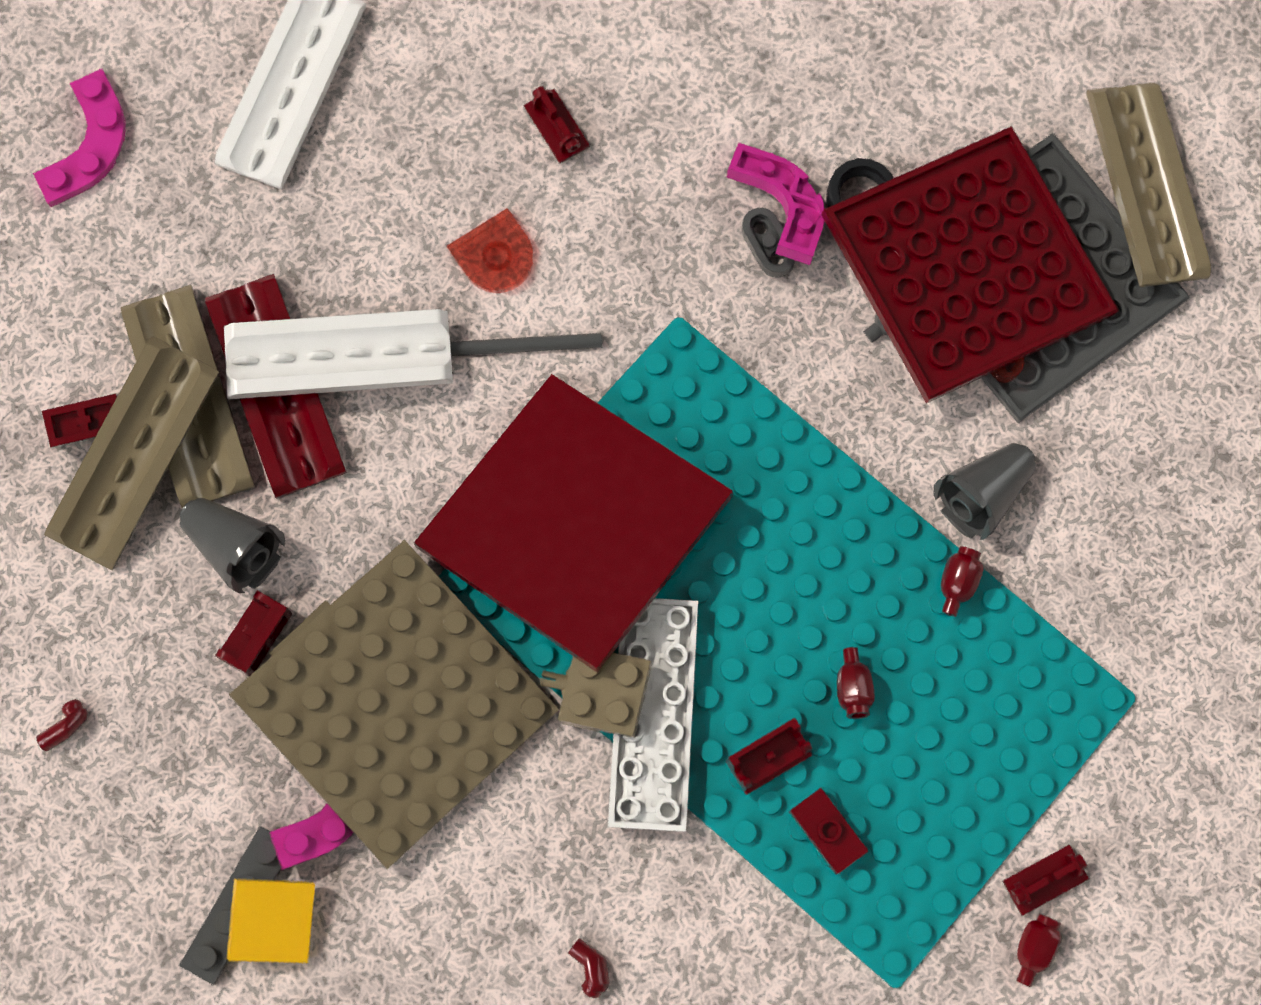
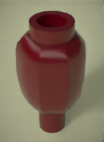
M960 546L958 553L948 558L941 579V591L944 597H946L942 613L956 617L960 604L969 600L976 592L984 569L982 562L979 561L981 556L979 551Z
M858 648L843 649L844 665L837 674L838 701L840 706L846 711L847 718H866L870 715L869 708L873 705L875 698L872 676L868 667L859 661Z
M1040 913L1036 920L1028 922L1017 950V959L1022 966L1016 979L1017 982L1031 987L1036 973L1045 971L1050 967L1062 942V934L1059 931L1061 922Z

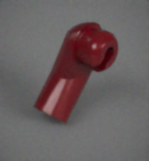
M74 699L65 703L61 708L65 718L37 735L36 741L42 750L50 751L70 738L87 720V709H83L80 700Z
M578 938L567 954L584 966L585 981L582 984L584 994L590 998H597L602 992L607 990L609 985L607 961L600 953Z

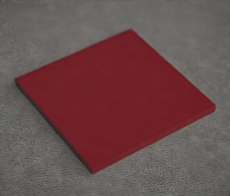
M1012 126L824 209L821 214L926 404L1108 319L1119 311Z
M551 374L414 541V545L418 550L598 673L733 497V490Z

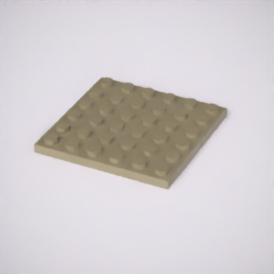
M406 540L402 541L229 694L233 701L386 869L392 866L559 710Z

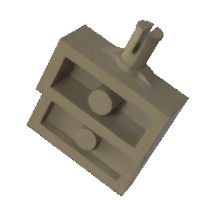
M612 653L597 673L573 656L571 666L565 675L543 670L542 676L546 679H540V686L562 690V703L558 716V721L562 724L595 732L603 731L635 738L652 662L651 660Z

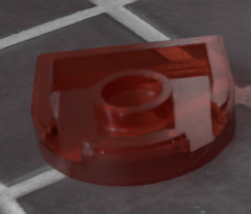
M508 208L447 245V250L468 280L477 288L487 292L502 293L513 290L527 279L532 270L531 266H533L534 256L531 242Z

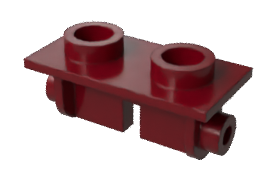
M544 86L536 88L532 92L533 100L523 106L558 163L560 164L589 148L588 141L556 90H546Z
M1069 844L1002 882L1019 913L1023 916L1089 880V877L1084 870L1087 868L1084 858L1081 854L1076 855Z

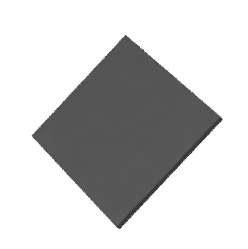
M1054 133L1030 148L1027 153L1119 311L1108 319L982 377V380L1017 423L1023 421L1190 298L1179 283L1147 287L1139 286L1119 211Z

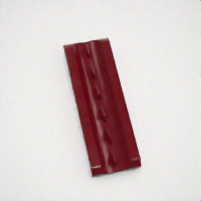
M274 274L205 298V303L225 359L224 326L240 322L291 319ZM318 393L240 398L276 499L347 473Z

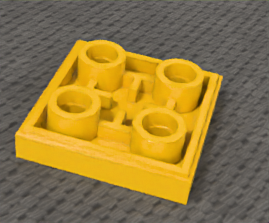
M234 879L227 959L229 961L308 963L315 883L307 881Z

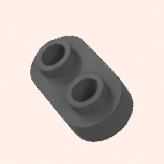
M754 208L744 216L742 235L761 270L771 277H783L793 269L795 260L781 256L783 262L779 265L773 264L770 261L771 256L777 255L775 253L783 227L771 210ZM763 225L766 228V232L757 234L753 227Z

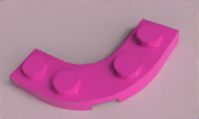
M102 68L69 83L85 115L87 123L85 139L79 148L68 157L33 173L50 208L99 183L116 164V159L125 141L126 125L124 113Z
M738 142L726 178L762 189L773 195L782 204L786 214V221L775 254L810 265L824 225V219L821 214L825 208L821 194H816L808 182L809 176L792 162L778 155Z
M327 803L321 811L313 816L269 833L282 870L331 852L353 834L351 829Z

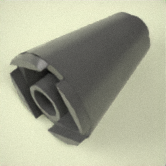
M1011 443L942 476L934 484L933 491L935 500L941 497L945 505L941 510L942 514L966 537L973 538L975 535L981 536L980 540H985L994 532L1036 471L1035 456L1027 446Z
M205 498L189 501L180 512V527L226 585L233 591L241 594L245 593L242 590L244 587L249 586L255 589L266 580L278 565L281 556L276 552L279 543L285 547L286 540L284 533L276 526Z

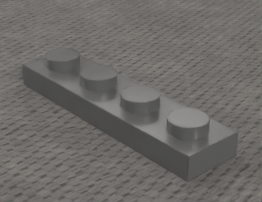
M261 826L258 828L179 964L180 967L212 985L216 984L229 961L227 959L234 879L276 880L281 871L269 835L270 831Z

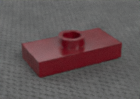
M822 788L789 811L835 875H838L868 852L867 848Z

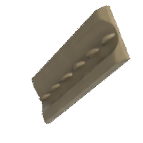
M1152 82L1124 87L1087 90V99L1139 286L1147 287L1208 279L1211 274V262L1160 86Z
M192 285L121 307V314L136 361L151 336H154L218 370ZM220 373L169 466L181 508L189 501L198 498L215 501L255 487Z
M151 336L50 520L44 535L113 570L220 371Z

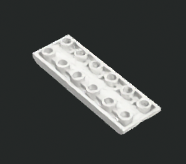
M360 0L287 1L217 150L215 158L217 166L282 190L366 8L365 2Z
M441 309L240 322L224 326L228 399L453 383L448 311Z
M654 598L619 644L618 654L651 660L652 668L635 738L617 734L613 735L608 827L686 832L698 601Z

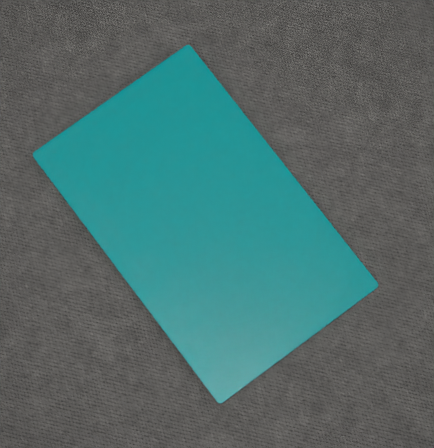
M677 317L597 403L733 490V497L655 597L657 599L698 601L687 809L890 987L899 988L1134 704L1136 698L1132 691L985 569H983L976 592L969 600L960 604L957 616L952 617L942 613L946 600L941 591L943 571L948 558L958 553L959 548L687 321ZM446 568L438 576L497 642L539 679H546L542 676L543 670L566 674L572 663L573 656ZM619 645L613 653H619ZM858 648L859 661L868 667L872 676L875 698L873 705L869 708L870 715L866 718H847L846 711L840 706L838 701L837 674L844 665L843 649ZM550 688L562 698V690ZM796 718L801 726L800 732L806 742L809 741L812 746V756L750 794L745 795L726 763L728 757L791 719ZM600 731L613 743L614 734ZM820 788H822L868 850L867 853L838 875H835L789 813L791 809Z

